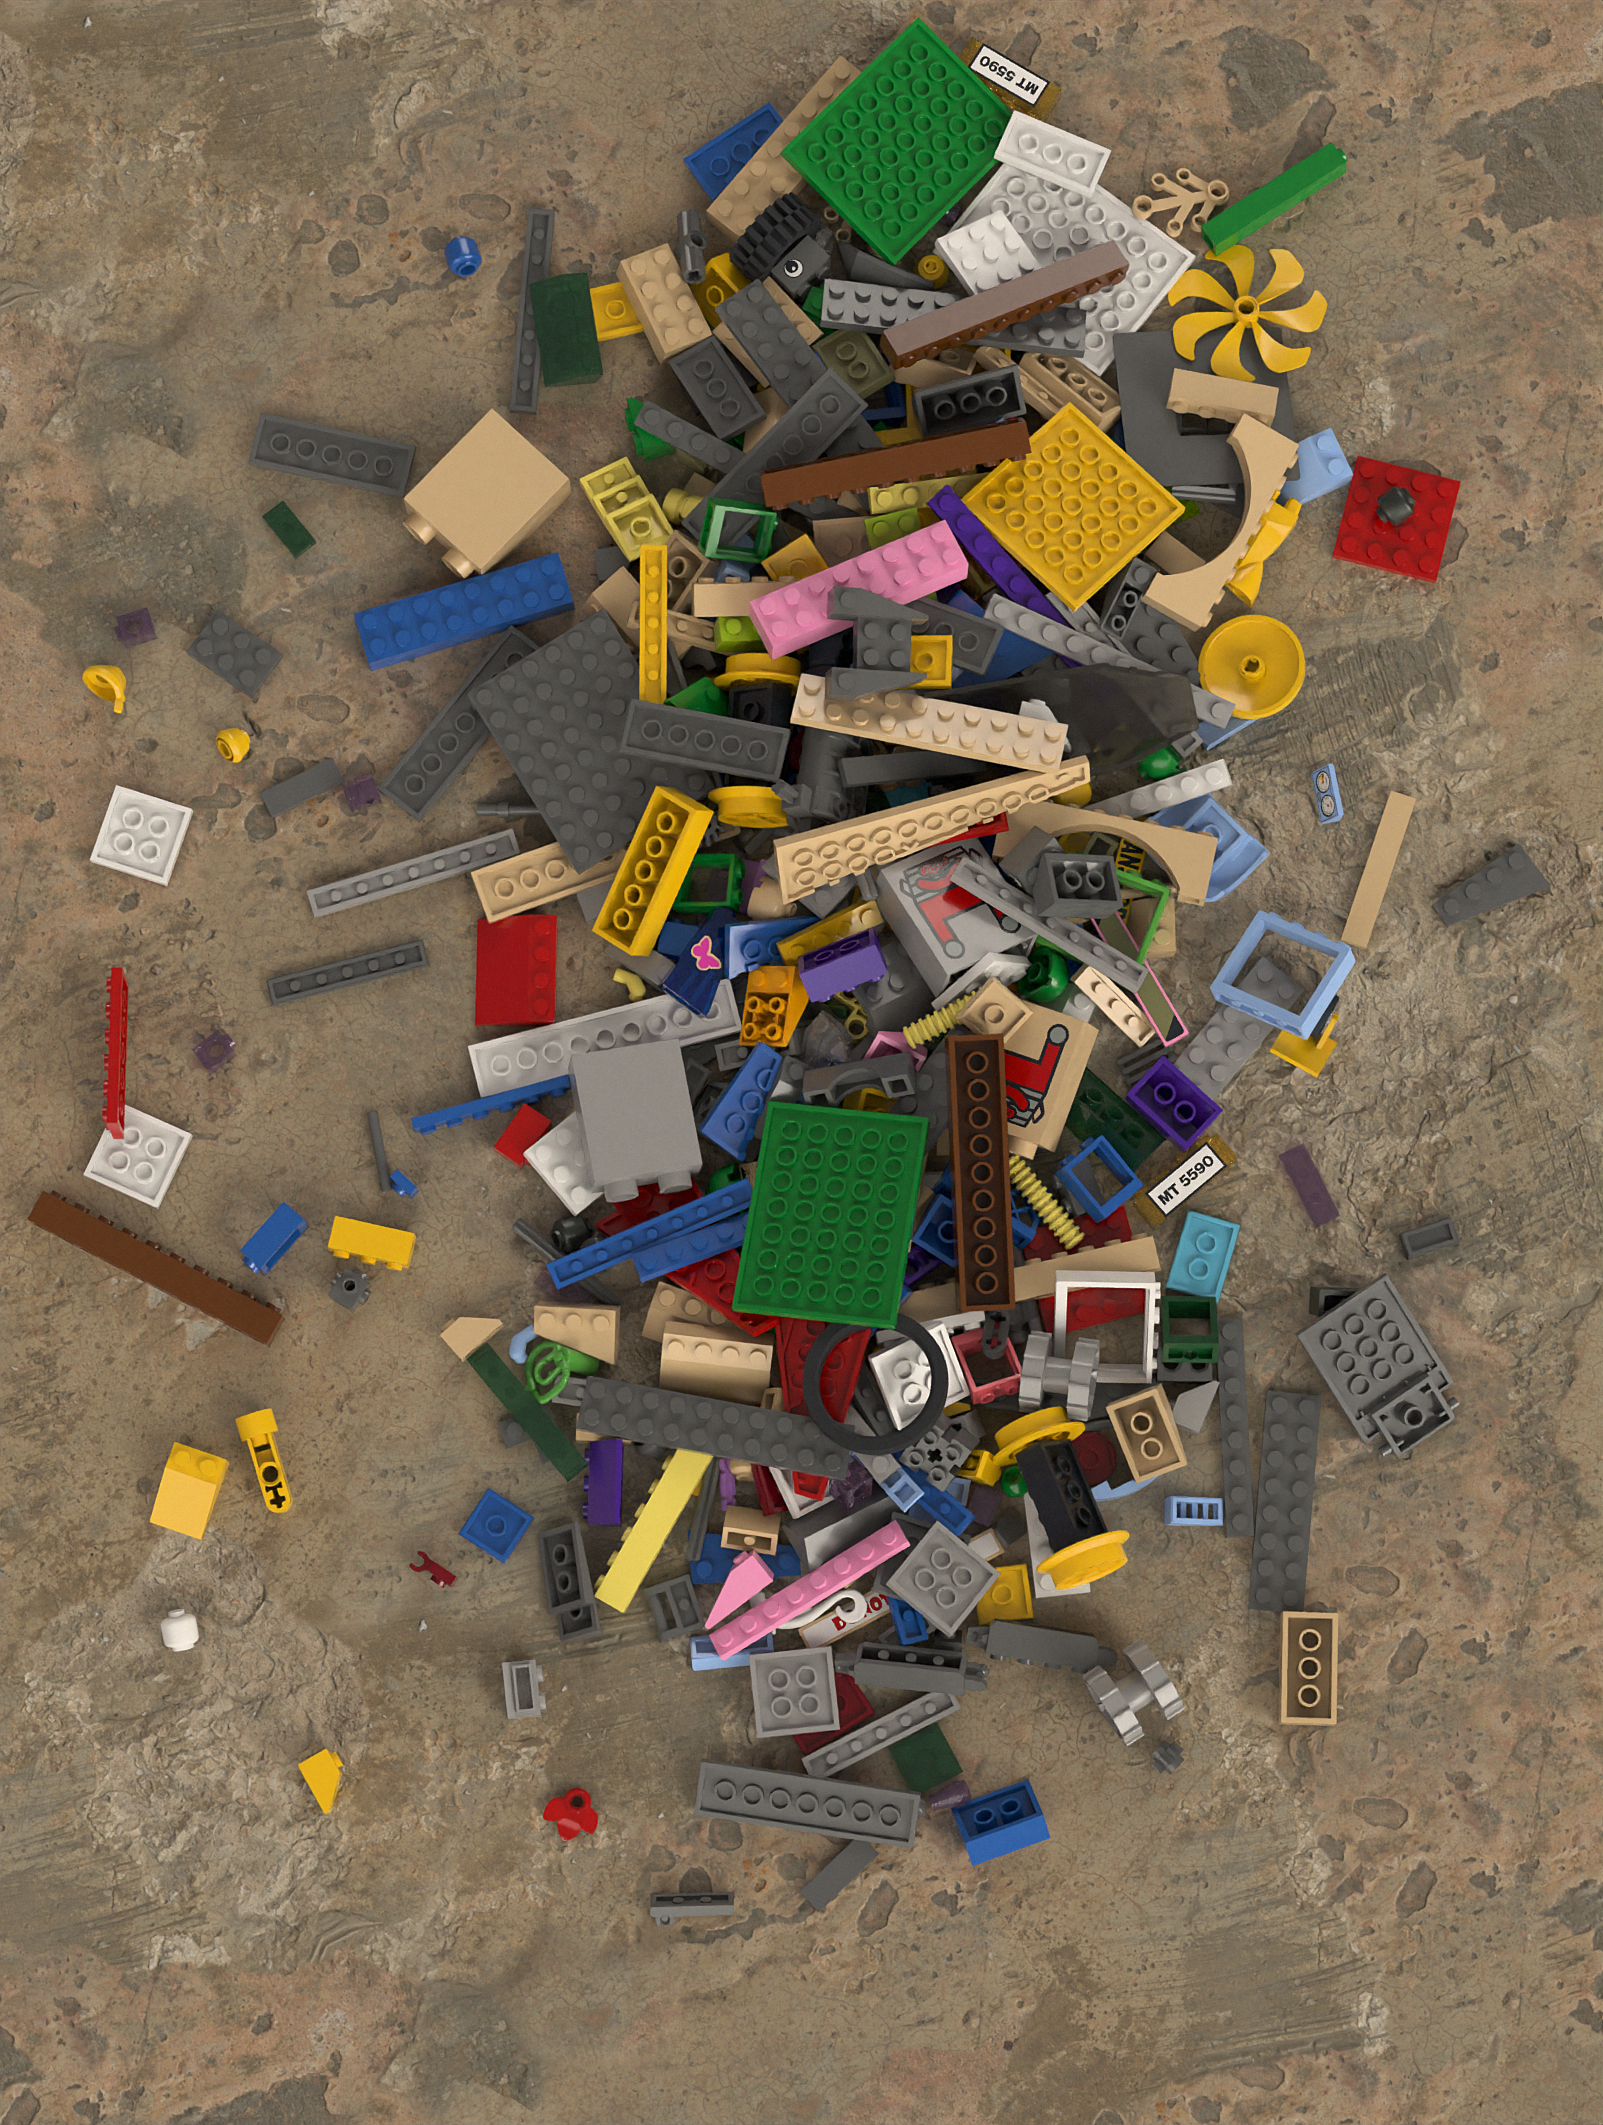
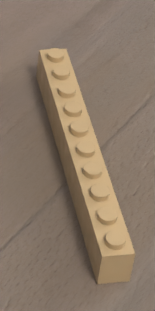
M1147 1233L1131 1236L1132 1241L1121 1243L1120 1239L1105 1242V1247L1094 1249L1093 1245L1079 1248L1077 1254L1068 1255L1067 1252H1060L1051 1255V1260L1041 1262V1258L1025 1261V1266L1014 1267L1015 1304L1055 1296L1056 1270L1161 1271L1154 1237H1148ZM955 1277L946 1279V1284L936 1287L934 1283L920 1285L919 1291H914L898 1311V1313L906 1315L918 1323L967 1312L956 1310ZM1067 1287V1292L1089 1287Z

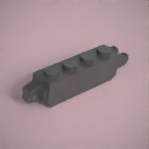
M994 1618L989 1622L988 1626H968L966 1632V1644L984 1649L985 1653L990 1654V1658L1006 1661V1657L1017 1658L1018 1663L1033 1665L1034 1661L1044 1662V1667L1051 1669H1060L1061 1665L1072 1667L1071 1671L1083 1674L1095 1668L1096 1665L1113 1667L1118 1661L1116 1651L1099 1646V1642L1093 1633Z
M870 1642L859 1644L858 1650L855 1653H837L835 1660V1671L855 1677V1684L963 1696L965 1691H984L987 1686L985 1678H987L990 1670L985 1664L968 1662V1656L963 1652Z

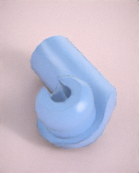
M532 1324L514 1335L511 1339L509 1356L517 1364H522L527 1360L526 1344L539 1336L534 1333V1326Z

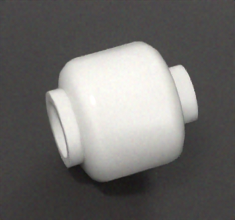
M184 1609L168 1612L169 1617L163 1619L160 1624L164 1644L172 1648V1651H183L193 1648L194 1643L199 1639L195 1616L185 1614Z

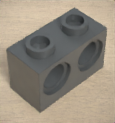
M1162 1348L1156 1350V1383L1207 1384L1212 1382V1363H1205L1204 1369L1195 1370L1190 1362H1178L1176 1369L1169 1370L1164 1367L1162 1362Z

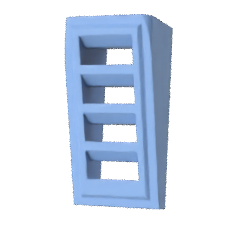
M1169 1496L1164 1500V1523L1170 1526H1223V1498ZM1177 1504H1179L1178 1518H1177ZM1186 1504H1190V1518H1186ZM1198 1504H1201V1519H1198ZM1208 1504H1213V1519H1208Z

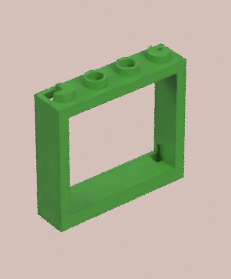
M1076 851V853L1069 852V854L1089 855L1087 853H1080L1078 851ZM1116 869L1119 884L1159 898L1135 962L1143 966L1169 900L1171 889L1167 888V885L1161 883L1160 880L1152 879L1150 882L1142 879V875L1136 871L1127 870L1123 872ZM1038 934L1035 940L1036 947H1045L1060 956L1084 964L1083 961Z

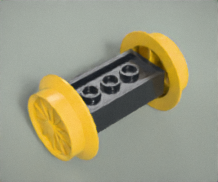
M746 653L728 657L726 659L725 674L716 677L714 680V685L729 692L728 717L790 729L792 696L797 694L801 677V662L788 656H781L772 660L770 655L766 653ZM789 742L780 778L786 783L788 777ZM725 773L724 787L711 790L708 793V798L718 804V820L723 823L750 828L789 826L786 822L787 813L781 810L782 799L771 790L772 785H776V783Z
M1062 1406L1031 1413L1001 1428L994 1436L1000 1451L992 1459L993 1464L998 1466L1018 1464V1469L1028 1487L1029 1496L1037 1509L1039 1521L1044 1526L1049 1539V1545L1054 1551V1554L1043 1560L1036 1567V1570L1039 1574L1051 1575L1057 1590L1070 1589L1090 1583L1122 1567L1128 1561L1122 1545L1130 1537L1129 1532L1126 1530L1108 1532L1071 1442L1084 1432L1085 1425L1082 1422H1071L1070 1419H1067V1410Z

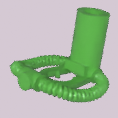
M552 1340L541 1342L534 1347L527 1358L525 1365L527 1381L524 1390L528 1395H532L536 1402L545 1404L562 1392L569 1381L570 1371L585 1376H593L599 1367L598 1358L578 1350L563 1347ZM547 1348H552L553 1351L537 1363L533 1373L534 1361L539 1353ZM554 1359L556 1368L552 1372L549 1371V1376L546 1379H542L541 1370L543 1366L547 1363L549 1364ZM562 1372L561 1380H559L558 1384L542 1396L538 1383L548 1385Z

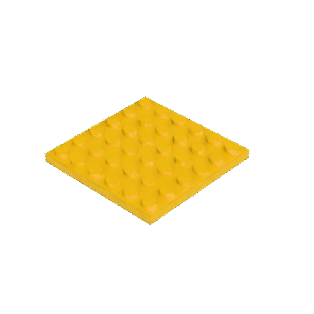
M1069 402L1029 438L1032 453L1026 454V459L1011 462L1006 458L969 491L961 501L997 542L1075 612L1126 566L1133 557L1137 556L1183 514L1186 507Z

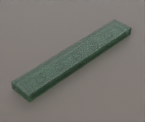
M488 1343L466 1359L468 1364L567 1482L589 1466L587 1461Z

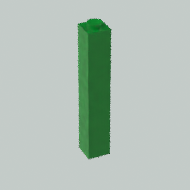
M1332 142L1203 224L1201 226L1202 239L1215 256L1223 253L1344 175L1347 162L1345 153L1340 148L1336 149Z

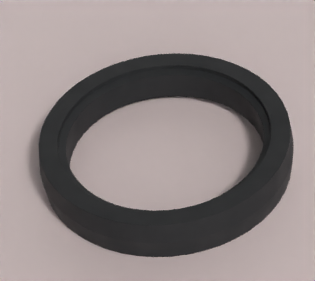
M898 1313L896 1329L889 1330L899 1332L914 1341L927 1357L931 1370V1389L927 1402L920 1414L901 1430L882 1436L856 1434L843 1428L829 1415L821 1398L820 1377L822 1368L834 1347L851 1334L879 1327L833 1322L818 1336L807 1355L803 1370V1395L807 1410L816 1426L826 1437L852 1452L865 1455H885L904 1450L921 1440L934 1427L944 1409L948 1393L949 1376L943 1352L934 1337L922 1325L901 1313Z

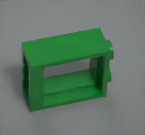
M708 497L698 549L705 557L761 563L771 554V536L773 530L777 527L778 516L772 510V507H766V504ZM725 510L760 515L753 548L718 544Z
M695 854L692 860L693 864L690 865L671 908L678 914L739 913V906L743 902L742 879L746 875L744 862L736 854ZM730 868L726 902H690L693 869Z

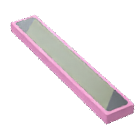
M1117 911L1107 919L1089 918L1103 942L1132 960H1136L1140 949ZM1145 959L1143 966L1149 972L1136 994L1133 993L1166 1048L1187 1036L1189 1032Z

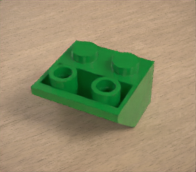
M632 397L626 399L627 408L623 409L624 418L629 432L634 431L632 436L637 456L643 455L646 463L675 453L674 446L633 425L644 403Z

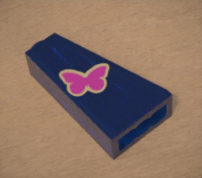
M718 906L710 912L658 985L660 989L700 1019L706 1017L710 1012L724 971L725 924L740 923L735 919L736 914L727 907L721 908Z

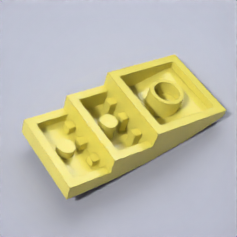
M627 457L579 479V483L595 511L629 562L640 558V545H665L673 533V529L654 495L649 493L640 475L635 473Z

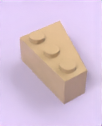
M539 1301L534 1306L535 1334L613 1365L619 1359L620 1305Z

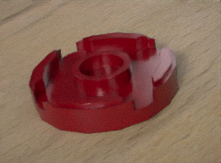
M1083 1432L1071 1441L1089 1486L1094 1487L1105 1482L1112 1475L1116 1466V1452L1113 1444L1096 1432Z

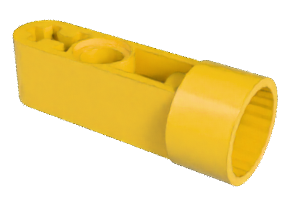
M272 1408L236 1418L235 1421L241 1442H248L266 1506L269 1510L276 1513L288 1511L293 1504V1498L273 1434L278 1431ZM270 1444V1449L257 1452L256 1448ZM270 1466H274L278 1470V1477L273 1482H268L264 1476L265 1470ZM282 1483L283 1488H277L280 1496H285L286 1501L282 1502V1507L280 1508L279 1505L273 1504V1500L276 1499L275 1490L268 1491V1487H275Z

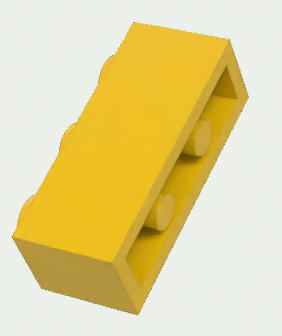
M335 1216L328 1249L333 1252V1256L349 1259V1256H355L360 1258L359 1262L375 1265L377 1261L386 1263V1268L402 1271V1267H410L416 1235L407 1231Z

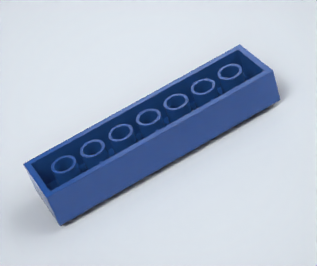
M557 552L355 613L354 617L370 669L374 671L506 631L511 625L516 628L575 610L559 553Z

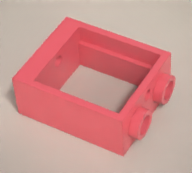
M1000 1322L995 1323V1329H999ZM984 1327L951 1337V1344L968 1386L969 1396L973 1405L978 1403L986 1404L993 1401L996 1397L1005 1394L1014 1395L1020 1391L1022 1368L1009 1337L1004 1357L1012 1376L976 1387L964 1356L982 1351ZM993 1337L990 1348L998 1345L997 1337Z

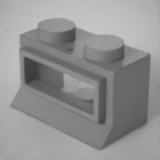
M535 1659L502 1663L507 1718L510 1720L542 1716L541 1710L546 1709L545 1692H539V1682H543L542 1665H537Z

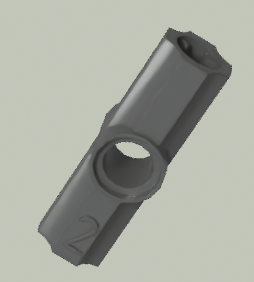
M690 209L688 211H681L677 215L679 244L675 247L674 252L681 261L684 282L694 284L701 283L706 278L704 250L708 246V240L701 231V220L698 212Z

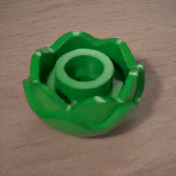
M1013 1465L1003 1472L1000 1479V1487L1009 1497H1022L1028 1492V1487L1018 1469V1465Z

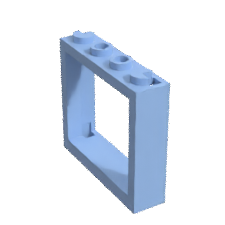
M1259 910L1210 986V989L1216 1001L1307 1040L1356 961L1351 948L1346 943L1341 941L1333 942L1318 931L1310 932L1297 922L1289 923L1274 912H1269L1268 914ZM1267 929L1336 958L1300 1016L1231 986Z

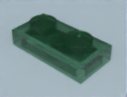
M284 501L262 516L263 520L295 559L316 544V540Z

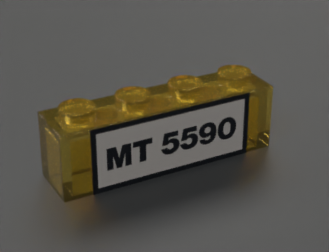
M971 37L959 56V59L995 95L1002 98V101L1011 108L1017 107L1024 111L1025 115L1044 123L1061 98L1062 89L974 37Z
M1217 1133L1212 1137L1208 1134L1196 1144L1198 1147L1196 1151L1191 1155L1188 1151L1175 1161L1178 1166L1171 1172L1165 1169L1155 1178L1157 1183L1149 1189L1145 1186L1134 1196L1137 1200L1134 1202L1133 1207L1153 1230L1158 1228L1236 1162L1238 1157Z

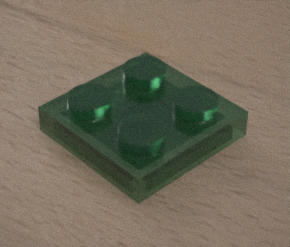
M938 1723L888 1748L910 1791L923 1794L963 1772Z

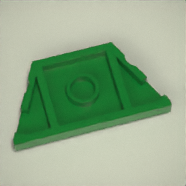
M703 677L674 696L664 700L663 704L728 717L729 697L714 685L710 679Z

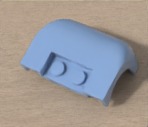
M1211 793L1162 809L1159 813L1147 819L1160 823V826L1168 828L1172 825L1186 828L1187 832H1209L1213 834V837L1218 838L1205 902L1218 901L1229 895L1271 854L1213 798L1214 796ZM1148 853V855L1162 868V866Z

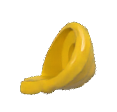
M112 665L87 667L82 674L84 684L98 697L113 702V711L121 713L126 699L124 695L126 678L122 670Z

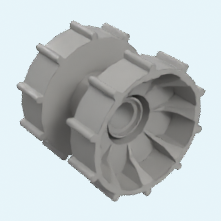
M1031 1331V1334L1028 1335L1020 1378L1019 1412L1034 1413L1043 1410L1046 1393L1051 1392L1068 1395L1067 1419L1088 1421L1095 1397L1100 1340L1079 1337V1341H1076L1073 1359L1069 1360L1051 1357L1053 1346L1052 1333Z
M1140 1639L1122 1650L1133 1672L1116 1683L1111 1680L1100 1665L1082 1675L1085 1686L1088 1688L1095 1703L1109 1725H1111L1126 1746L1144 1736L1142 1727L1134 1713L1149 1703L1153 1702L1167 1720L1185 1709L1172 1681L1147 1645Z

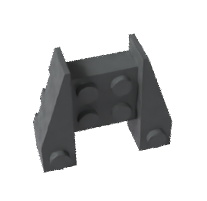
M834 586L828 592L827 619L854 621L852 668L832 667L825 673V700L855 701L893 689L918 684L927 678V673L910 672L911 625L924 624L929 619V615L862 588Z

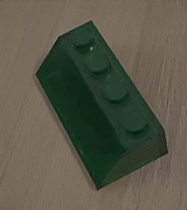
M587 272L561 274L531 283L529 289L545 388L596 383L603 376V369Z
M1087 1067L1085 1068L1065 1126L1073 1132L1075 1137L1083 1142L1090 1136L1096 1139L1103 1135L1135 1174L1166 1141V1138Z

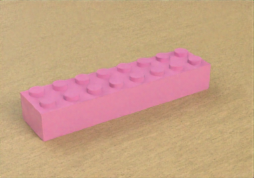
M943 520L752 600L749 604V616L771 659L774 660L853 626L854 621L827 619L828 592L834 586L862 588L904 605L966 579L969 564L946 520Z

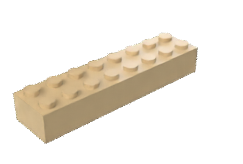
M840 55L706 210L707 221L737 244L739 237L746 232L745 229L754 223L755 218L759 214L761 215L766 207L772 206L774 201L778 198L781 199L784 194L792 192L797 196L808 182L779 153L862 72Z

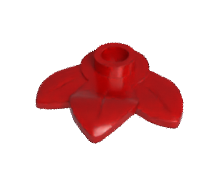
M573 1788L566 1793L565 1797L552 1799L543 1812L544 1820L558 1821V1832L563 1842L575 1838L581 1829L587 1833L594 1834L598 1825L597 1813L591 1808V1797L582 1788ZM579 1796L582 1798L583 1804L580 1807H575L572 1804L574 1797Z

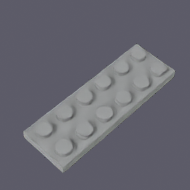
M1265 957L1258 961L1237 987L1239 990L1287 1011L1305 991ZM1223 1004L1173 1065L1214 1101L1275 1026Z

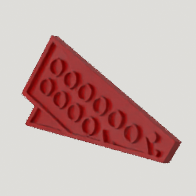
M692 1177L691 1188L675 1193H660L659 1183L637 1186L639 1196L626 1201L612 1202L617 1211L595 1224L600 1232L610 1237L702 1197L703 1194ZM719 1221L713 1222V1223H711V1224H709V1225H706V1226H704V1227H702V1228H705V1227L711 1226V1225H713V1224L719 1223ZM735 1248L663 1274L753 1337H757L779 1324L776 1317L772 1315L733 1311L732 1304L741 1259Z
M775 1316L779 1323L775 1326L785 1412L811 1417L803 1395L804 1365L815 1340L833 1322ZM872 1329L858 1331L843 1339L830 1352L823 1365L820 1377L821 1398L826 1411L836 1422H846ZM792 1471L795 1494L823 1501L829 1478Z

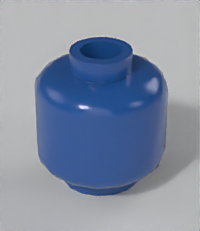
M457 236L445 247L444 255L452 273L462 277L470 276L481 265L482 257L474 239Z

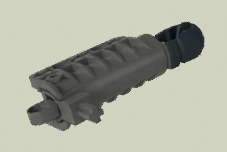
M847 628L810 644L808 665L811 669L807 671V674L825 677V673L832 667L850 668V664L853 662V628ZM804 726L805 732L801 741L802 754L799 757L800 769L796 778L797 785L790 786L782 779H778L776 785L771 787V790L782 799L781 810L787 813V824L799 833L864 816L869 785L843 787L837 762L844 758L873 756L875 739Z

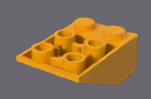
M759 966L758 969L749 972L739 1040L740 1046H756L758 1041L770 1047L787 1046L809 1001V996L800 978L798 967Z

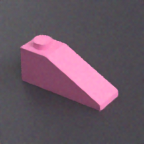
M755 1549L749 1553L743 1551L733 1559L734 1564L706 1619L705 1627L708 1630L773 1581L774 1573Z

